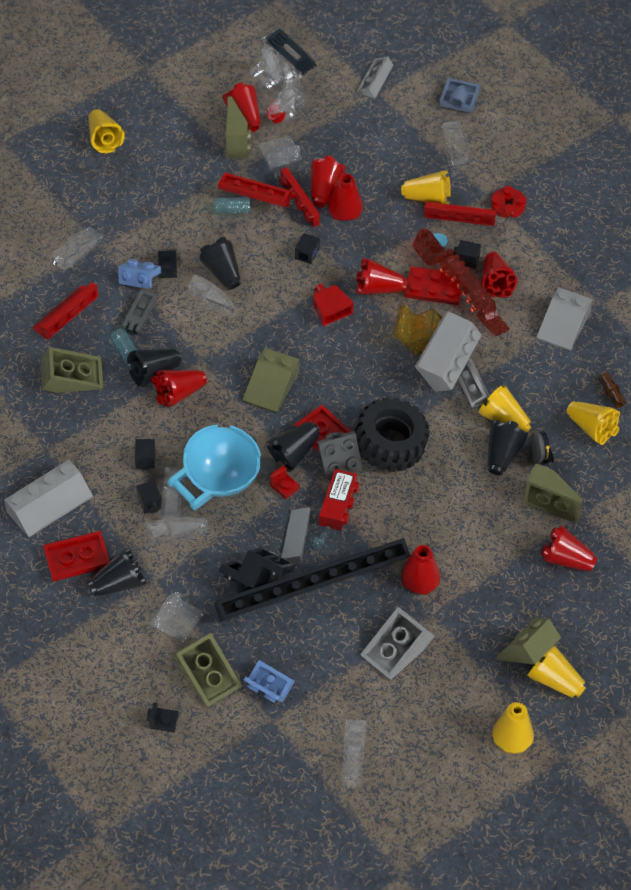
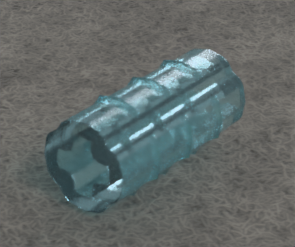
M250 197L214 198L215 214L250 213Z
M119 329L112 333L111 339L127 364L129 352L138 349L134 346V342L131 341L125 329Z

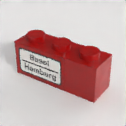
M339 469L334 470L319 514V526L342 531L343 525L348 524L350 516L348 510L353 509L355 502L353 495L358 493L360 482H357V474Z

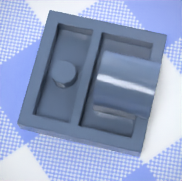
M447 78L439 106L472 113L481 85Z

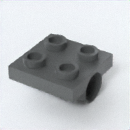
M354 431L345 434L341 432L331 433L326 436V439L317 441L323 473L326 479L332 478L335 469L347 472L363 469Z

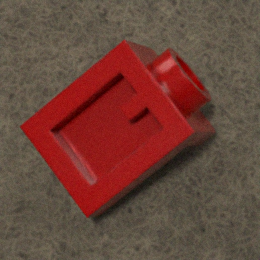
M284 465L271 473L270 486L285 500L300 489V485L287 474V468Z

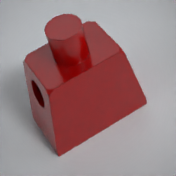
M323 284L315 286L313 307L323 327L353 314V301L337 286L333 285L325 288Z

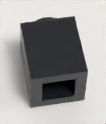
M303 233L295 247V259L312 264L320 250V238Z
M460 240L458 247L455 246L453 251V257H456L455 264L476 268L480 257L481 244Z
M136 439L135 467L142 470L155 468V439Z
M155 480L136 486L137 497L144 514L156 513L163 509L162 497Z

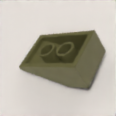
M228 97L226 124L227 158H248V152H251V142H248V140H251V130H248V122L233 98Z
M49 347L42 356V390L62 393L103 389L101 357Z
M264 348L257 361L242 402L278 413L299 374V359Z
M535 464L526 482L523 502L578 523L583 499L554 470L549 469L547 466Z
M534 618L496 658L499 661L536 664L561 639V636L549 618Z
M211 633L172 655L179 669L206 707L242 687Z

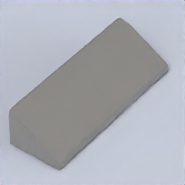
M389 57L374 59L356 93L376 98L393 67Z
M469 358L458 380L472 408L485 405L490 395L473 361Z
M311 508L291 510L282 558L290 562L301 564Z

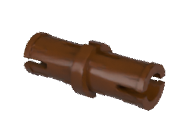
M608 372L601 374V377L598 379L603 385L606 395L611 398L616 408L624 406L626 400L621 395L619 386L613 382Z

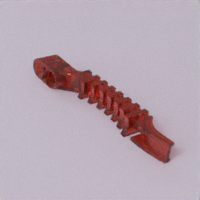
M420 229L412 246L421 259L431 266L439 263L441 272L447 270V277L453 275L451 279L453 283L459 281L457 287L459 289L464 287L462 291L463 296L470 294L466 300L467 303L474 302L470 310L473 313L479 310L476 316L495 336L508 332L510 328L499 316L495 301L491 298L492 295L486 292L487 289L480 285L481 282L475 279L474 273H470L469 267L464 266L463 260H459L458 254L453 255L454 251L452 248L445 251L431 231Z

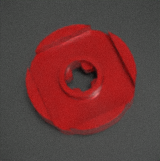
M505 186L492 195L491 207L492 210H496V214L500 217L515 218L525 211L527 198L512 186ZM506 201H510V202H512V205H511V204H507V205H506L505 202H506Z

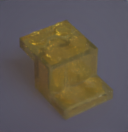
M404 304L399 306L393 335L414 355H420L431 339L442 316L434 308L416 315Z

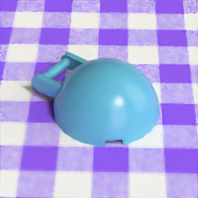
M218 424L204 427L189 439L184 449V468L172 476L167 484L170 487H174L191 504L190 507L193 510H197L214 496L229 497L247 489L259 472L260 450L253 438L237 427L230 425V428L218 427ZM187 476L193 485L204 492L197 499L180 483Z

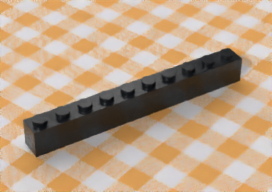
M402 538L217 600L214 606L221 623L404 561L410 557V553L405 539Z

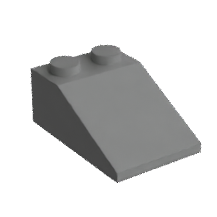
M558 287L536 339L571 351L590 314L593 299Z
M397 607L360 655L391 680L423 652L435 635L404 610Z

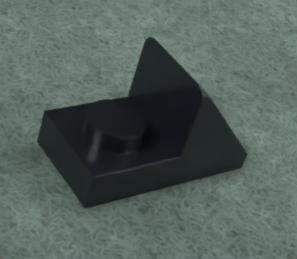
M158 249L159 266H161L159 278H177L176 249Z

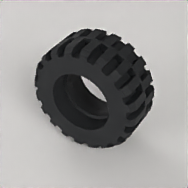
M383 398L381 401L377 399L372 404H367L359 414L354 431L361 458L364 461L367 460L368 464L372 467L375 465L379 470L387 469L388 472H395V470L403 471L406 470V467L411 468L415 463H418L424 454L430 434L429 424L425 420L424 414L422 412L419 413V409L415 405L411 406L408 401H399V398H394L393 400ZM381 428L397 430L404 435L406 440H388L382 437L377 430Z

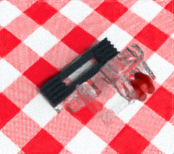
M278 26L261 38L263 46L260 50L263 59L250 70V75L261 81L266 89L278 86L282 81L284 82V90L278 93V98L268 106L267 117L273 123H283L296 118V107H302L306 103V97L299 78L302 77L301 74L304 76L305 73H308V70L311 71L310 68L314 69L313 66H317L315 60ZM266 71L269 78H266L262 73Z

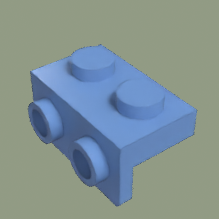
M136 259L127 260L126 263L118 266L119 284L150 289L152 288V278L161 273V266L154 265L152 262L140 263Z
M260 660L257 662L249 678H244V681L249 683L247 685L248 688L257 693L259 690L266 693L264 697L273 703L276 700L283 702L295 682Z

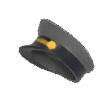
M532 431L529 440L532 464H540L546 459L553 463L554 456L546 432Z

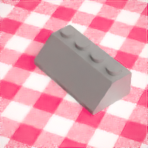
M446 311L415 365L416 369L434 391L452 390L482 334L471 321Z
M67 460L4 499L6 512L28 537H31L91 499L93 495L80 471L70 460Z

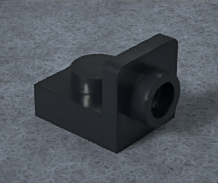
M153 702L152 709H148L147 721L150 722V729L175 733L179 711L158 708V703Z

